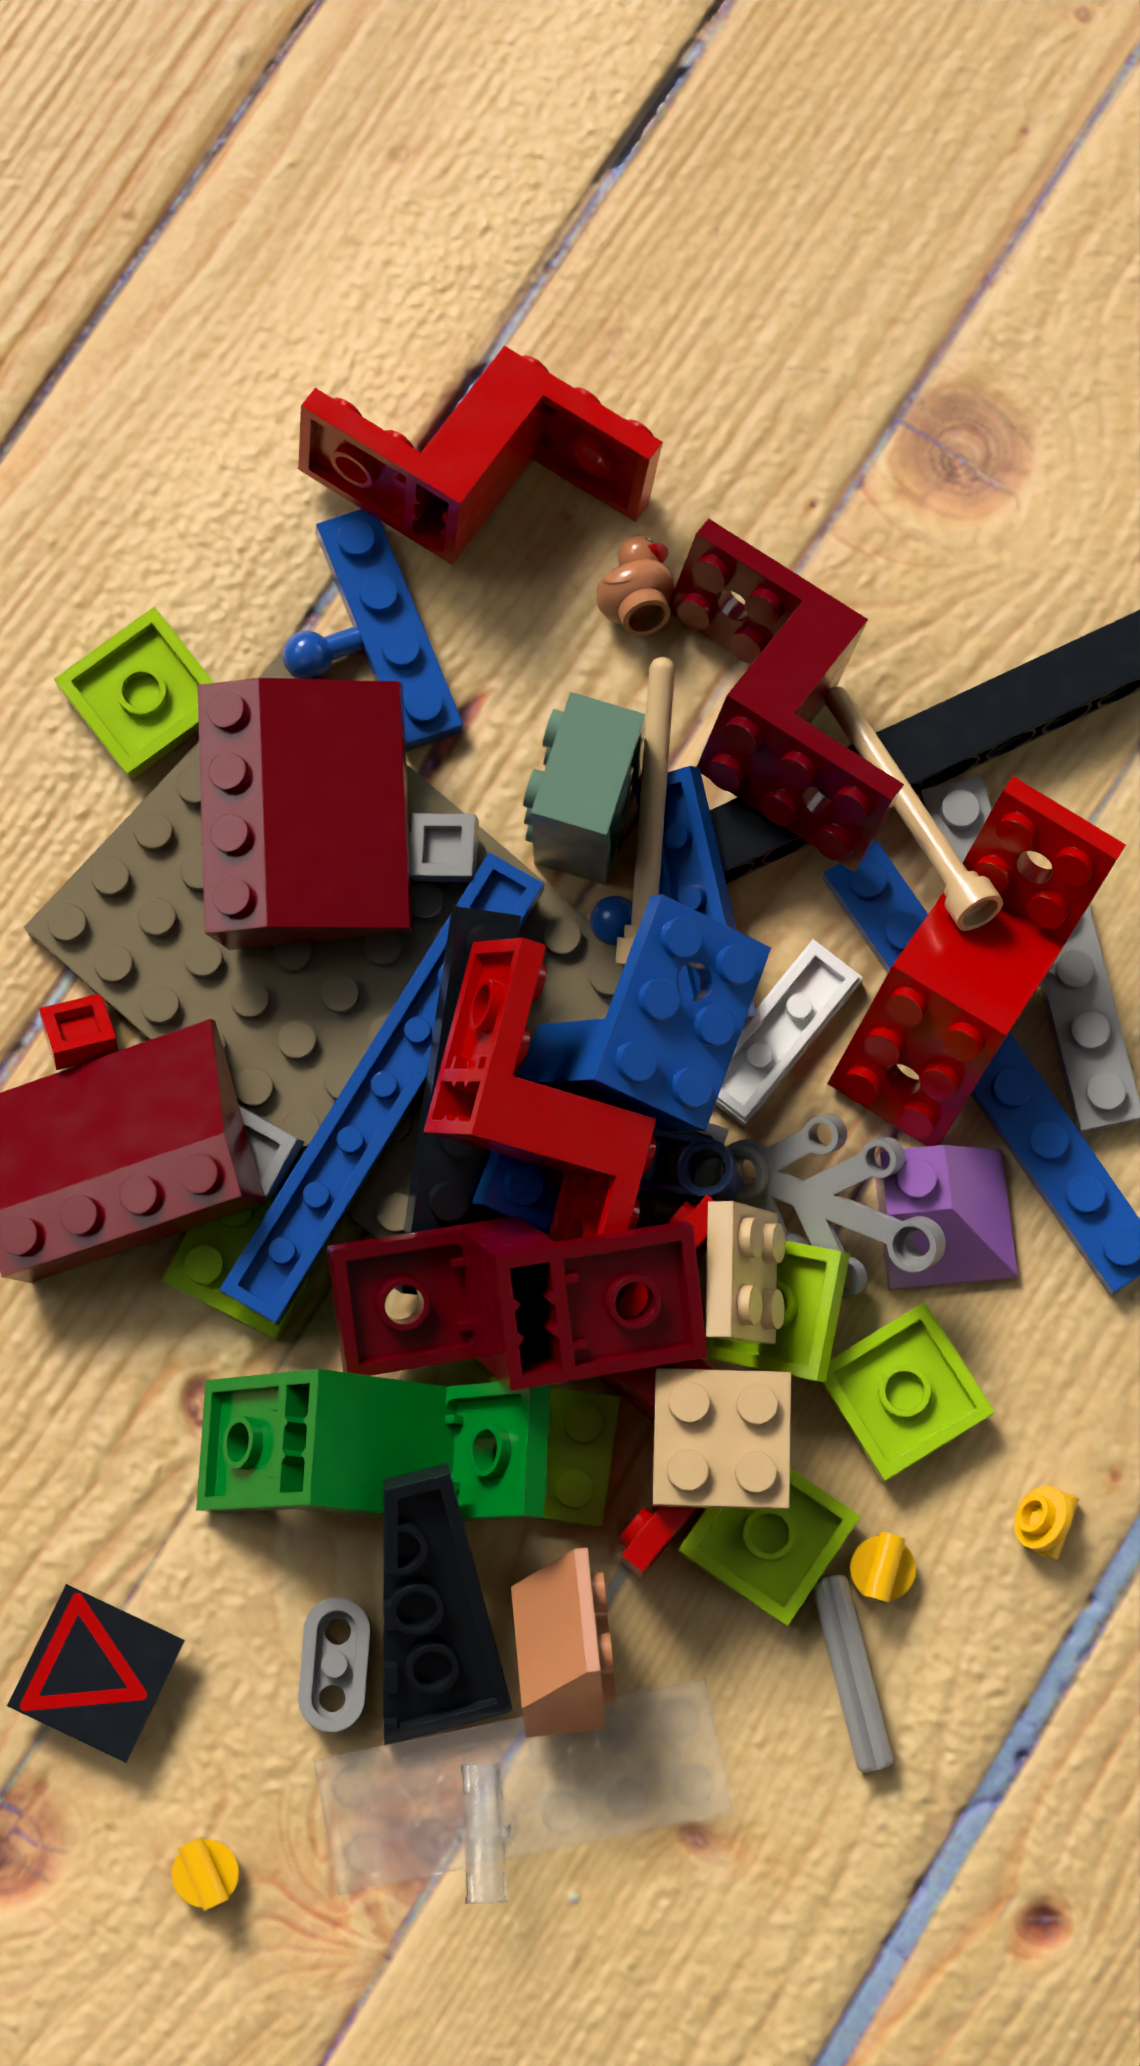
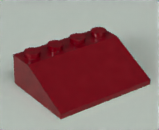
M251 678L197 685L205 934L228 950L413 931L403 685L400 681Z
M213 1019L202 1021L0 1092V1273L2 1278L33 1283L266 1203L217 1025Z

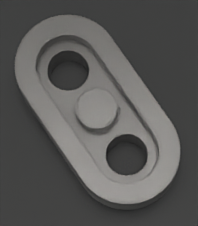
M335 1597L321 1601L310 1611L304 1625L298 1703L305 1720L314 1728L325 1732H341L352 1727L361 1718L366 1706L372 1635L371 1623L366 1612L358 1604L346 1598ZM338 1619L347 1621L351 1627L350 1638L341 1645L332 1644L327 1638L329 1624ZM330 1686H339L346 1696L344 1706L336 1712L327 1711L321 1703L322 1693Z

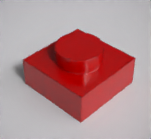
M95 994L39 1008L42 1027L56 1070L80 1065L118 1051L117 1039L101 995Z

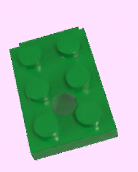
M324 1369L205 1380L196 1511L225 1513L296 1509L383 1519V1479L449 1463L464 1521L544 1518L545 1496L548 1488L546 1470L548 1431L551 1423V1384L510 1391L502 1382L447 1387ZM495 1442H497L496 1457L493 1461V1449Z

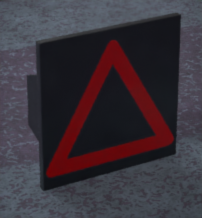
M66 1584L7 1706L127 1763L185 1640Z

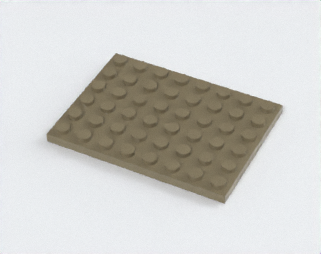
M280 655L259 677L300 679L288 672ZM198 741L24 926V929L94 993L101 995L111 1008L148 1040L208 1019L215 1020L239 1105L305 1141L291 1166L295 1168L449 918L452 905H457L470 882H423L411 879L413 931L228 950L205 934ZM406 764L409 832H411L412 813L465 814ZM479 826L477 871L490 852L544 883L543 893L518 934V938H525L546 945L542 961L546 965L547 970L545 984L539 997L531 1004L526 1028L530 1032L528 1050L538 1024L605 1018L625 966L622 963H615L617 945H609L600 941L591 930L590 920ZM527 1053L523 1061L518 1066H515L513 1076L519 1077ZM425 1086L346 1213L351 1220L373 1239L403 1234ZM490 1151L485 1153L483 1171L491 1153Z

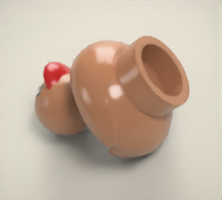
M642 535L629 537L622 543L618 552L619 567L613 569L599 582L596 593L598 608L608 620L623 625L625 631L633 636L650 635L660 630L668 622L671 614L669 603L675 589L673 575L663 564L668 556V548L664 544L655 543L651 538Z

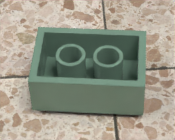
M573 692L569 694L564 712L553 709L542 744L543 747L547 748L543 762L546 768L545 771L533 769L523 800V806L527 807L524 824L528 825L525 841L533 843L534 864L606 885L635 795L633 783L640 780L642 773L645 733L644 713Z

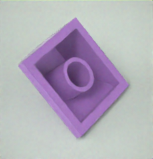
M953 1145L903 1149L905 1153L904 1165L896 1174L880 1179L875 1178L880 1212L901 1221L916 1216L930 1218L940 1226L946 1241L945 1252L941 1260L934 1266L920 1272H907L898 1268L889 1257L887 1245L883 1243L889 1291L1018 1277L1002 1150ZM887 1150L880 1151L875 1160L884 1169H887L890 1164V1156ZM916 1231L913 1239L914 1245L920 1252L927 1253L930 1247L929 1240L926 1234Z

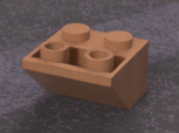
M580 1548L568 1552L511 1586L521 1704L526 1738L605 1730L604 1705L617 1703L604 1572L590 1573L588 1548Z

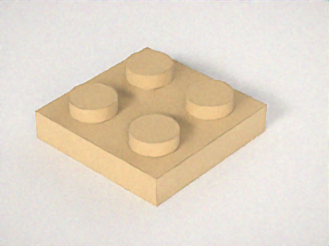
M734 1201L708 1202L706 1337L747 1344H776V1329L781 1328L785 1312L783 1295L777 1289V1263L782 1262L786 1246L784 1229L778 1223V1213Z
M656 1368L652 1506L788 1510L791 1372Z

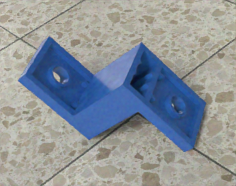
M663 894L650 896L606 1017L602 1019L538 1024L518 1078L655 1118L656 1127H661L671 1132L706 1131L771 947ZM686 964L692 966L697 971L701 983L699 993L692 1001L685 999L681 995L677 985L678 974ZM491 1152L472 1204L503 1218L520 1216L548 1236L562 1181L556 1186H552L544 1179L542 1166Z

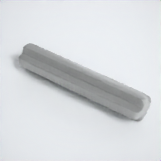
M844 1575L819 1579L812 1590L857 1768L860 1772L864 1773L888 1768L892 1765L893 1757L848 1579Z

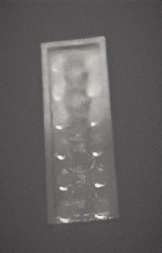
M705 1678L616 1697L617 1703L604 1705L605 1730L526 1738L523 1717L313 1760L338 1895L733 1812Z

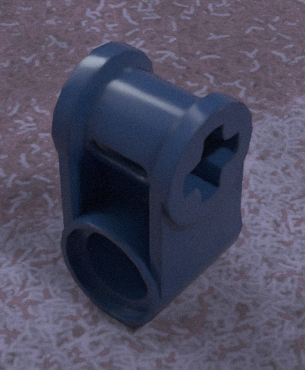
M654 1127L653 1136L656 1140L655 1155L650 1167L642 1175L637 1197L653 1200L670 1199L699 1204L706 1194L716 1202L732 1201L739 1194L743 1185V1171L738 1160L721 1142L711 1138L679 1134L661 1127ZM715 1158L724 1161L725 1173L718 1184L707 1188L696 1185L695 1172L703 1161Z

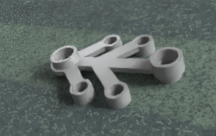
M827 1113L809 1119L804 1125L803 1130L769 1147L752 1139L739 1140L726 1147L738 1160L742 1171L745 1160L751 1161L756 1170L754 1182L749 1181L743 1174V1185L733 1201L778 1213V1223L784 1229L786 1241L808 1245L802 1236L788 1233L774 1198L794 1206L812 1246L845 1252L831 1223L833 1222L886 1244L892 1262L898 1268L907 1272H920L932 1267L944 1255L946 1247L945 1236L940 1226L932 1219L916 1216L901 1221L837 1194L871 1177L880 1179L891 1176L902 1168L905 1161L903 1147L897 1140L891 1137H880L867 1142L860 1154L806 1180L780 1170L812 1152L817 1155H825L842 1148L847 1139V1129L841 1118L834 1114ZM820 1123L826 1124L832 1132V1141L829 1145L823 1144L818 1138L817 1129ZM878 1146L883 1147L889 1153L890 1164L887 1169L881 1168L875 1161L874 1154ZM720 1159L715 1168L717 1184L725 1173V1163ZM916 1231L926 1234L930 1243L927 1253H922L915 1247L913 1239ZM853 1257L849 1258L847 1269L852 1276V1285L850 1289L844 1287L842 1299L861 1292L867 1282L865 1267L859 1260Z

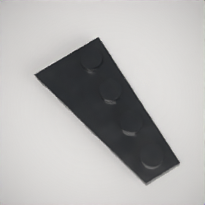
M449 1463L383 1479L384 1745L513 1712L509 1690Z

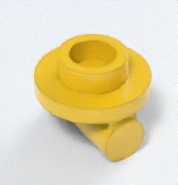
M1041 1486L1030 1491L1020 1502L1014 1517V1531L1018 1541L1025 1547L1033 1550V1553L1053 1561H1058L1079 1498L1052 1486Z
M880 1532L879 1536L865 1540L856 1548L850 1560V1577L855 1588L864 1597L876 1602L889 1603L900 1598L910 1589L916 1575V1564L912 1552L905 1545V1538Z
M202 1837L177 1848L179 1853L172 1866V1882L177 1894L186 1903L203 1908L204 1911L229 1900L239 1881V1865L231 1849L219 1841L203 1839Z

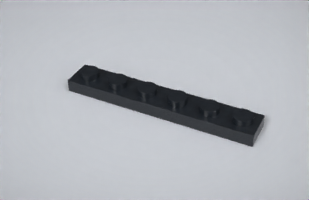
M452 905L403 1234L475 1223L477 1206L473 1205L472 1201L482 1177L486 1150L424 1133V1128L473 942L518 938L521 921L520 915ZM409 1285L395 1288L403 1294L418 1295L416 1288Z

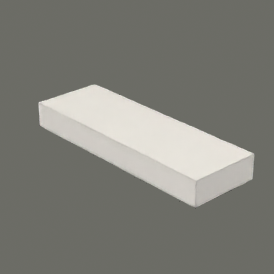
M812 939L755 1010L756 1015L749 1017L744 1023L715 1105L745 1128L860 985L863 977Z

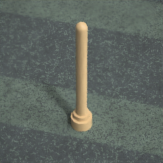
M666 657L656 658L649 668L631 925L624 926V938L617 937L615 963H626L650 896L659 895L675 666Z
M840 686L830 688L825 695V703L858 754L904 784L893 806L945 883L944 895L946 900L944 906L960 930L967 931L979 928L991 921L1001 910L1003 899L989 878L979 876L977 872L966 869L848 691Z

